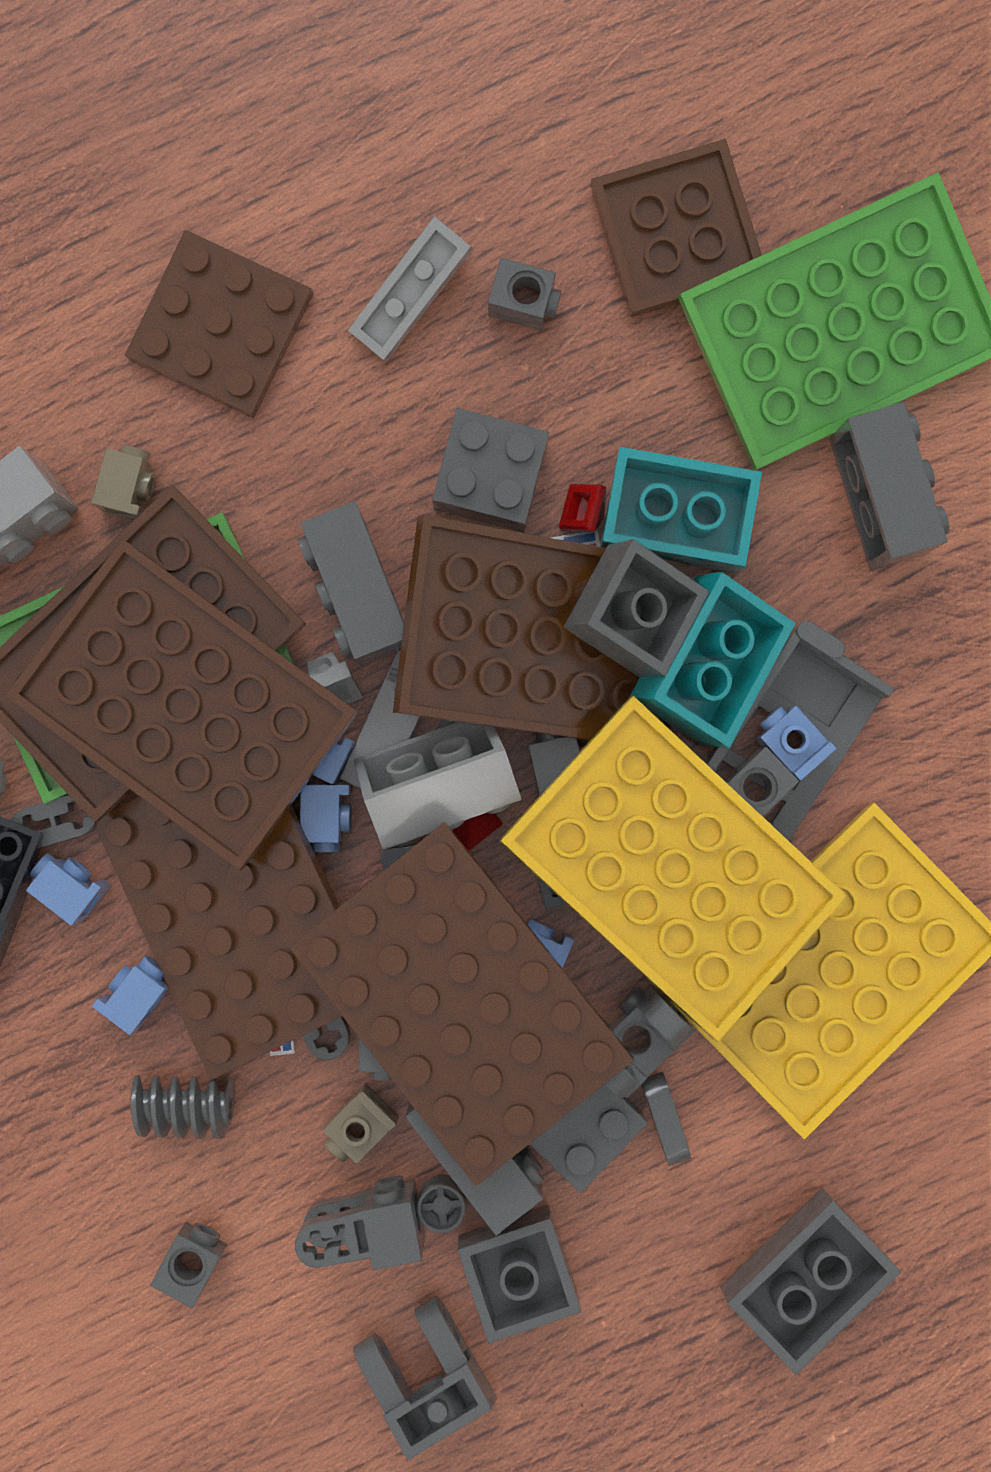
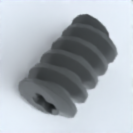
M136 1075L132 1082L130 1111L136 1134L139 1137H146L153 1127L156 1136L164 1138L172 1127L177 1138H184L187 1136L190 1127H192L194 1136L197 1139H203L211 1126L213 1136L216 1139H223L231 1124L234 1112V1080L230 1077L225 1091H219L217 1080L214 1078L209 1080L206 1090L202 1091L200 1090L197 1076H192L187 1090H181L178 1076H173L166 1090L162 1089L159 1075H154L149 1088L143 1089L141 1077Z

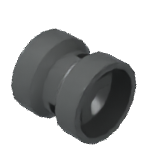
M439 1174L432 1176L423 1184L420 1190L417 1207L419 1220L425 1228L435 1233L453 1231L464 1218L466 1196L450 1175Z

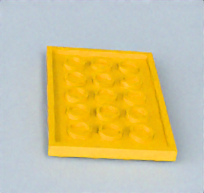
M634 696L630 697L499 840L716 1042L722 1039L847 896Z
M870 802L811 860L847 896L719 1042L713 1040L669 999L804 1140L991 957V921L873 802Z

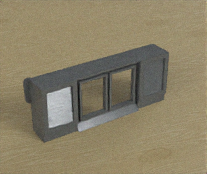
M803 621L793 628L730 748L714 747L705 760V763L714 772L717 771L722 761L736 770L746 759L731 750L756 709L759 707L770 714L779 706L785 711L790 707L797 706L827 741L831 742L837 749L781 799L784 801V804L771 822V825L788 841L799 827L881 699L890 697L895 688L844 656L845 646L843 642L810 621ZM753 773L747 777L766 790V783L760 775Z

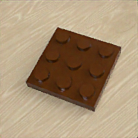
M726 139L591 179V190L630 317L680 303L677 298L679 294L762 256Z
M184 230L125 356L128 360L254 419L313 296L312 288L190 231Z

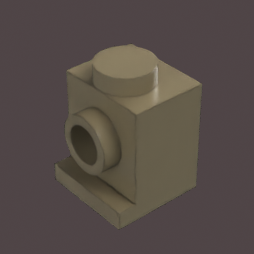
M127 445L122 446L121 452L106 448L91 504L101 511L135 520L144 511L141 508L143 500L149 501L154 490L155 474L151 473L152 466L148 463L150 453Z
M365 1083L326 1123L322 1131L328 1138L324 1141V1144L340 1161L345 1162L350 1157L358 1164L388 1131H391L396 1126L399 1115ZM354 1122L360 1123L365 1129V1134L360 1138H354L348 1132L349 1124Z

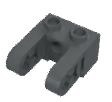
M651 984L644 991L640 987H636L619 1004V1008L623 1012L613 1022L608 1024L621 1042L624 1032L632 1026H642L648 1032L647 1041L643 1046L637 1049L626 1047L634 1057V1061L605 1083L620 1099L624 1097L627 1099L673 1051H676L695 1032L692 1026Z
M390 1176L377 1180L373 1188L314 1203L309 1208L295 1240V1251L300 1261L312 1268H322L370 1258L372 1270L422 1261L426 1235L424 1225L419 1220L417 1213L419 1198L415 1180L403 1181V1176ZM348 1206L351 1207V1209L346 1210V1211H345V1209H344V1207H348ZM327 1212V1215L320 1216V1213ZM309 1241L314 1246H307L305 1242ZM341 1245H346L348 1250H341ZM315 1246L325 1248L324 1253H317Z
M437 1296L416 1307L415 1315L445 1372L417 1390L411 1391L379 1335L374 1333L353 1347L358 1365L385 1413L383 1417L407 1461L491 1410L497 1400L493 1389L451 1315Z

